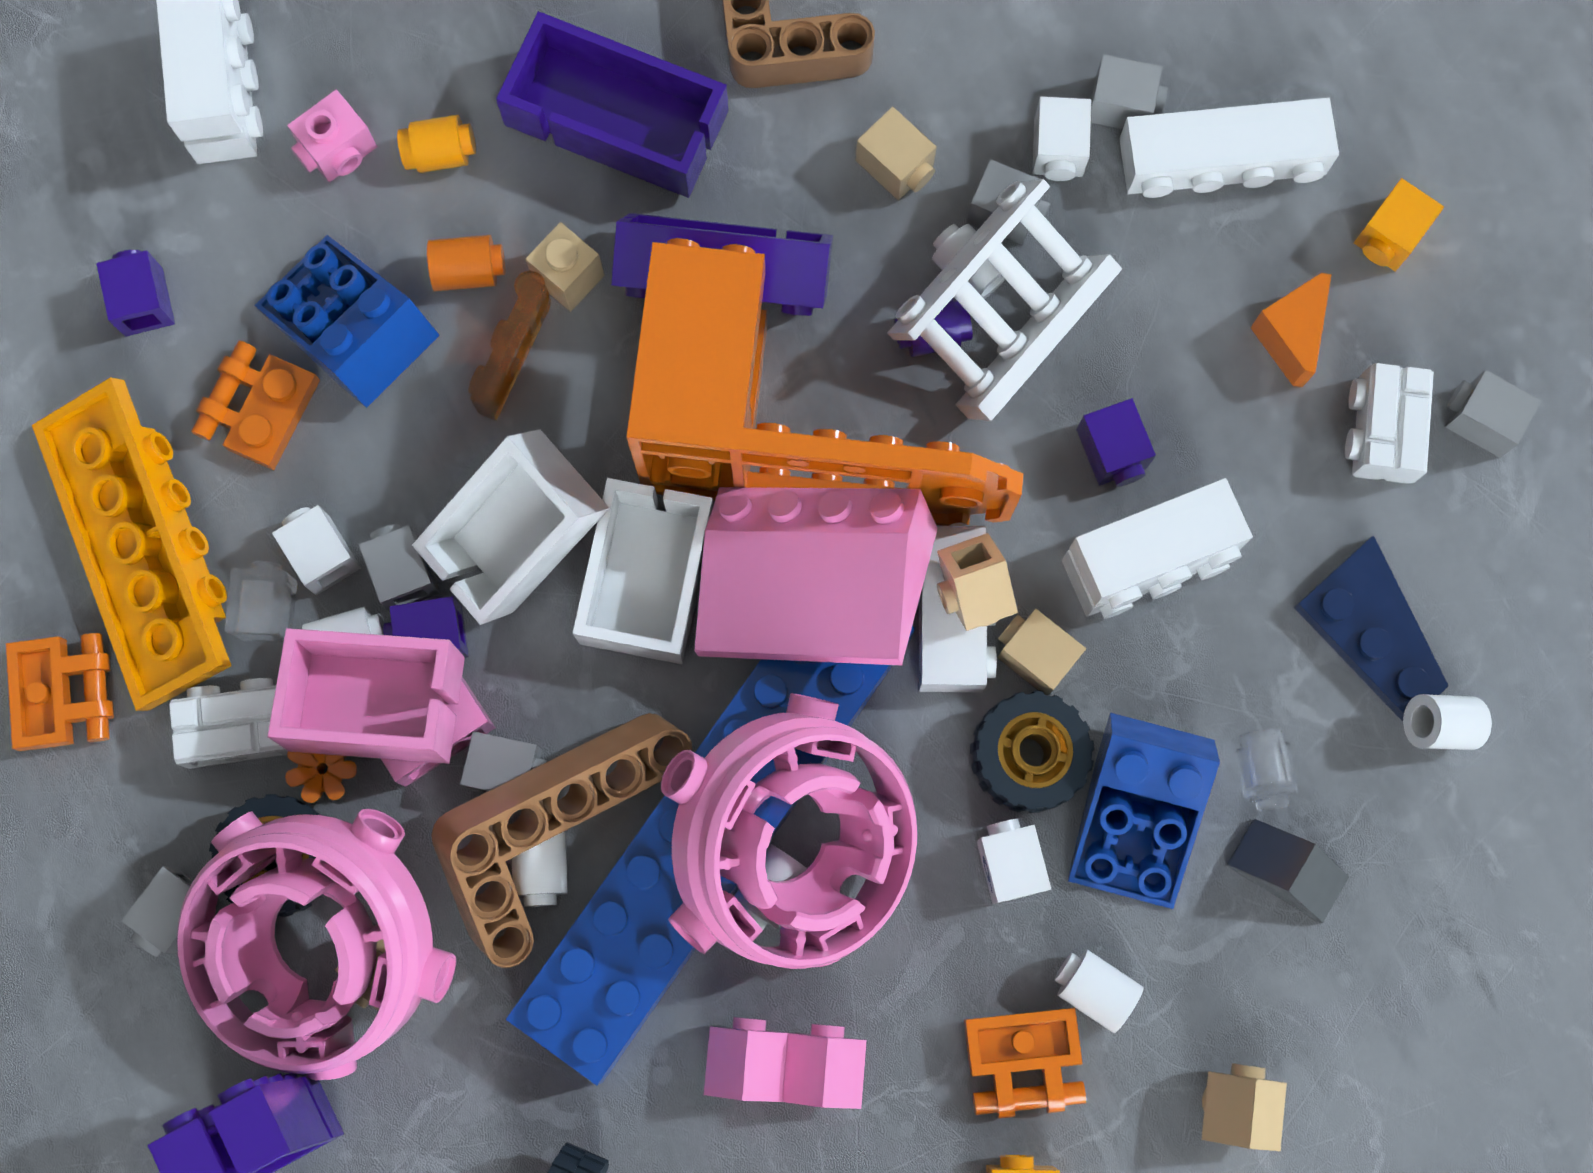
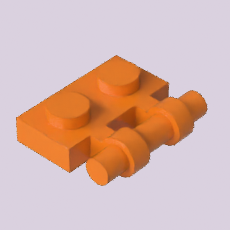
M238 340L230 357L224 356L219 364L217 371L221 374L209 397H202L196 409V412L200 415L191 432L202 439L210 441L219 424L229 428L230 431L223 443V446L228 451L274 471L320 379L315 373L271 354L268 355L260 372L252 369L249 365L257 349L246 342ZM239 384L251 388L238 413L229 409L228 406Z
M89 633L81 635V654L68 656L67 640L60 636L6 643L12 749L27 751L74 744L72 723L86 722L87 741L100 742L110 739L109 720L114 718L113 701L107 700L105 673L110 672L111 667L110 655L104 653L102 634ZM83 675L85 702L71 703L69 676Z
M1075 1008L964 1019L970 1076L992 1074L994 1083L993 1091L973 1093L975 1115L997 1113L998 1119L1015 1117V1111L1046 1108L1047 1113L1064 1112L1067 1105L1086 1103L1084 1082L1063 1083L1061 1067L1083 1064ZM1042 1069L1043 1085L1013 1088L1011 1072Z

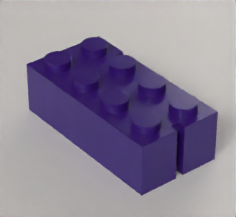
M539 11L496 98L505 126L545 142L551 133L555 146L687 198L690 197L707 160L706 148L712 149L729 111L726 84Z
M629 213L624 218L616 221L611 286L625 287L624 295L645 298L652 242L667 244V241L670 239L682 238L692 240L698 243L700 247L722 249L725 245L738 244L752 248L755 253L765 254V282L762 303L782 304L781 312L786 314L810 316L813 314L814 308L823 309L827 297L833 235L787 230L786 238H777V229Z
M279 1073L270 1078L263 1076L254 1081L250 1078L228 1088L217 1095L221 1104L216 1107L212 1104L201 1110L194 1108L174 1117L162 1125L166 1135L147 1146L160 1173H274L344 1135V1132L319 1080H312L307 1076L298 1077L296 1073H288L286 1075Z

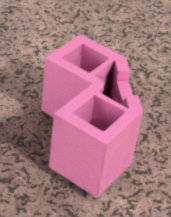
M733 1017L732 1028L710 1027L704 1095L741 1101L786 1102L821 1108L861 1109L867 1040L844 1038L845 1027L812 1024L811 1034L766 1031V1020Z

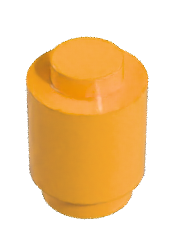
M459 115L409 122L408 128L398 129L397 131L399 153L406 170L417 169L419 173L468 166L469 155L476 154V143L470 123L463 124Z

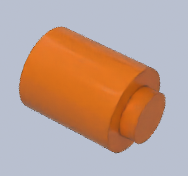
M491 235L434 239L427 242L428 271L434 292L493 287L497 285V276L506 274L502 244L494 245Z

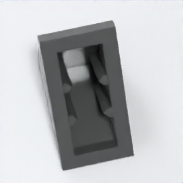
M1257 819L1252 820L1226 865L1319 923L1324 922L1349 878L1315 843Z

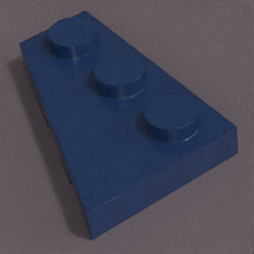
M1374 535L1293 607L1402 721L1406 706L1413 697L1420 694L1440 695L1449 686Z

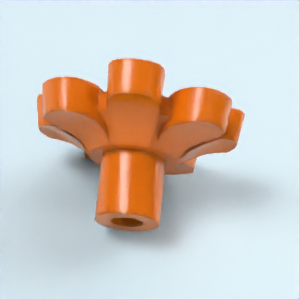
M287 752L289 760L298 764V767L288 770L285 775L286 782L290 787L304 785L301 798L308 803L317 802L323 792L331 800L343 797L345 787L342 784V780L355 777L357 772L356 764L353 761L345 760L347 756Z

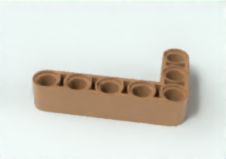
M722 0L730 71L734 80L746 88L853 78L864 74L872 64L875 30L867 17L861 14L843 13L771 21L769 0ZM743 6H751L756 9L751 14L736 12L738 8ZM847 41H855L860 43L862 47L856 50H848L843 48L841 44ZM804 46L810 48L812 52L802 56L792 53L791 50L795 47ZM747 52H757L763 56L755 61H747L741 58Z
M648 713L641 715L439 817L433 826L431 834L434 849L468 935L493 964L502 968L519 965L528 957L534 943L531 927L505 861L661 782L667 766L678 753L684 750L693 751L692 742L686 733L658 714ZM664 737L663 743L660 746V748L654 751V747L658 740ZM618 760L613 772L606 775L609 766ZM567 785H570L567 794L557 800L560 791ZM522 809L519 818L512 824L507 825L511 815L517 810ZM473 834L469 844L463 849L457 850L460 841L466 836ZM490 881L488 888L480 895L475 896L479 887ZM504 928H507L503 936H501L497 940H494L498 932H500Z

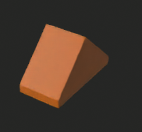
M1318 274L1262 310L1250 327L1292 386L1303 388L1316 372L1331 274Z

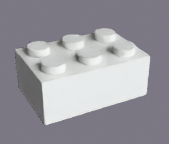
M156 0L168 124L181 142L184 141V146L197 164L257 157L256 137L263 136V124L257 106H253L251 91L258 90L259 84L255 64L252 59L248 60L247 45L254 43L253 27L248 13L241 14L238 0Z
M541 429L507 436L412 546L442 581L475 571L478 567L482 570L483 573L457 581L450 588L451 592L475 620L482 625L513 613L610 508Z
M607 478L602 500L610 509L597 522L573 635L580 645L683 665L701 581L705 529L714 505L713 498L665 489L663 502L666 511L657 510L659 501L655 487Z
M1224 478L1076 537L1069 547L1070 550L1066 552L1061 561L1086 617L1101 612L1103 618L1108 619L1133 607L1132 602L1140 599L1143 594L1149 592L1153 600L1180 589L1182 587L1181 583L1190 579L1193 574L1198 573L1200 579L1205 580L1230 568L1229 563L1242 557L1239 550L1253 536L1229 483Z

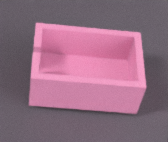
M286 628L268 738L290 752L450 764L457 715L447 707V704L458 705L465 657L450 640Z

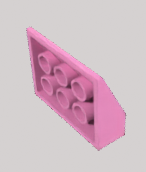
M719 487L704 536L694 649L699 657L902 666L938 530L921 489Z

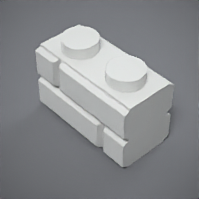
M1375 363L1371 364L1359 376V379L1355 378L1352 381L1348 403L1349 409L1357 410L1356 428H1350L1347 434L1345 458L1353 460L1352 475L1354 477L1374 480L1385 479V481L1409 484L1415 483L1427 473L1434 374L1432 370L1414 367L1401 368L1397 365Z
M255 678L240 682L241 690L220 693L219 686L192 687L186 690L187 698L171 700L169 704L171 728L173 729V753L176 764L192 769L287 755L288 751L268 738L276 685H273V679Z

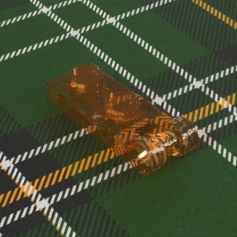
M524 271L515 279L514 288L518 299L508 320L501 319L495 327L490 342L493 351L486 365H479L476 368L469 383L468 392L472 394L470 400L477 413L497 421L551 306V298L545 280L536 271Z

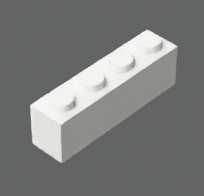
M1330 97L1127 117L1119 137L1127 195L1143 193V196L1148 198L1162 197L1170 194L1173 190L1193 188V191L1197 193H1207L1218 190L1223 185L1243 183L1247 188H1258L1266 186L1274 180L1293 178L1297 183L1313 182L1326 175L1339 156Z

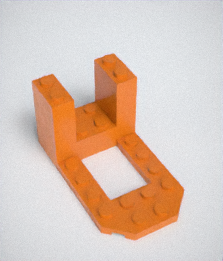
M682 238L670 239L667 241V244L652 242L626 436L640 484L655 487L656 494L664 495L665 489L711 497L715 501L719 487L905 489L896 488L893 482L896 481L907 483L906 489H921L936 525L966 526L969 525L970 515L986 513L985 520L992 523L1010 521L1022 495L1024 474L1011 469L1008 465L996 463L977 454L960 452V447L956 444L934 441L928 442L926 448L903 445L902 439L888 435L871 436L869 441L847 439V434L833 429H817L813 431V435L790 433L791 429L777 423L757 424L755 429L767 334V310H761L765 282V254L755 253L752 248L738 244L725 245L722 249L703 248L692 240ZM760 466L759 472H751L750 467ZM789 470L815 473L811 474V478L790 476L791 472ZM842 476L866 478L863 484L842 482Z

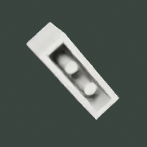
M937 526L938 530L919 598V692L982 693L987 686V678L996 677V647L987 646V626H980L966 631L956 612L946 613L937 590V583L944 581L937 551L986 534V526Z

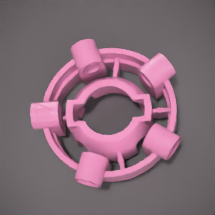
M791 693L786 713L764 716L743 725L722 739L705 758L691 750H684L678 753L667 766L662 776L661 791L666 797L679 804L672 835V864L676 885L683 904L668 920L674 929L700 953L705 954L718 942L731 951L762 964L789 969L823 967L839 961L870 940L882 928L899 904L912 873L917 847V820L913 798L901 770L881 747L850 726L835 721L839 704ZM795 749L813 755L853 762L855 752H857L872 777L876 792L858 788L861 783L854 775L844 770L824 764L798 765ZM774 759L776 771L760 780L757 784L750 781L764 765ZM809 795L816 802L821 812L839 814V840L822 843L817 857L806 871L787 881H771L767 879L765 867L766 848L769 846L775 828L767 821L754 815L756 809L766 799L773 796L792 805L803 796ZM860 875L866 878L855 899L840 893V888L848 877ZM720 876L736 883L739 891L748 903L757 907L769 920L782 926L780 929L779 946L764 947L753 942L763 930L734 895L722 890Z
M362 809L353 824L333 817L309 814L287 816L262 824L256 815L250 811L233 821L212 839L211 843L219 853L209 860L193 880L181 908L177 932L178 959L186 990L198 1014L221 1041L242 1057L272 1070L306 1074L312 1080L341 1078L355 1072L357 1069L356 1060L371 1053L396 1034L408 1022L422 999L438 1003L446 995L455 973L456 956L453 953L433 947L431 923L424 899L412 875L394 854L405 836L403 827L394 818L378 810ZM304 852L316 858L302 859L301 855ZM276 859L278 867L240 885L230 897L234 903L220 909L215 915L218 895L250 879ZM359 891L367 901L378 925H372L364 905L355 895L356 892ZM324 894L344 908L325 925L335 944L338 957V977L333 982L327 1001L309 999L307 979L290 969L282 959L274 937L275 922L280 909L288 899L306 906L312 900ZM383 939L386 952L378 956L369 1005L379 1008V1011L366 1033L358 1041L354 1042L352 1018L346 1015L355 1002L363 996L371 981L376 965V942ZM248 990L258 991L267 999L268 1006L253 1014L239 996Z

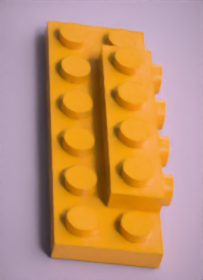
M110 377L32 424V428L135 710L149 711L232 666L216 623L226 618L221 604L227 600V592L223 583L216 576L210 574L203 556L209 551L208 541L198 528L191 525L185 509L191 504L190 494L183 483L174 479L167 462L173 457L171 444L164 435L156 432L155 429L141 426L125 381Z

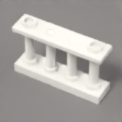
M1044 179L1026 182L1016 181L1004 189L996 200V203L999 205L997 209L920 296L915 295L899 308L895 315L898 321L887 332L893 340H916L921 336L965 383L964 390L966 393L955 405L968 419L992 421L1122 270L1110 254L1079 256L1035 207V203L1050 187ZM1019 222L1026 227L1064 270L1062 273L1064 280L1053 293L1047 294L1001 243ZM986 259L1031 307L1030 315L1032 317L1020 330L1013 331L968 282L970 277ZM953 297L998 345L997 352L999 355L987 368L980 369L934 320Z

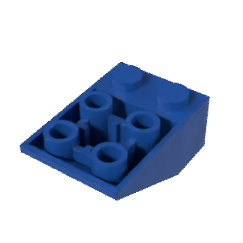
M328 235L316 246L309 249L304 258L280 281L272 285L267 294L254 305L333 380L366 408L440 336L409 297Z
M1110 713L1095 761L1068 881L1173 909L1220 764L1215 740Z

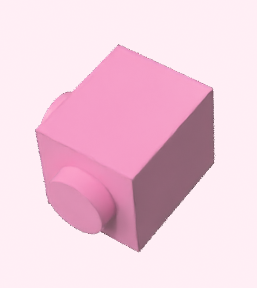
M337 89L287 125L297 141L291 147L295 156L309 173L318 168L329 183L338 176H345L353 172L361 164L363 157L377 148L367 125Z

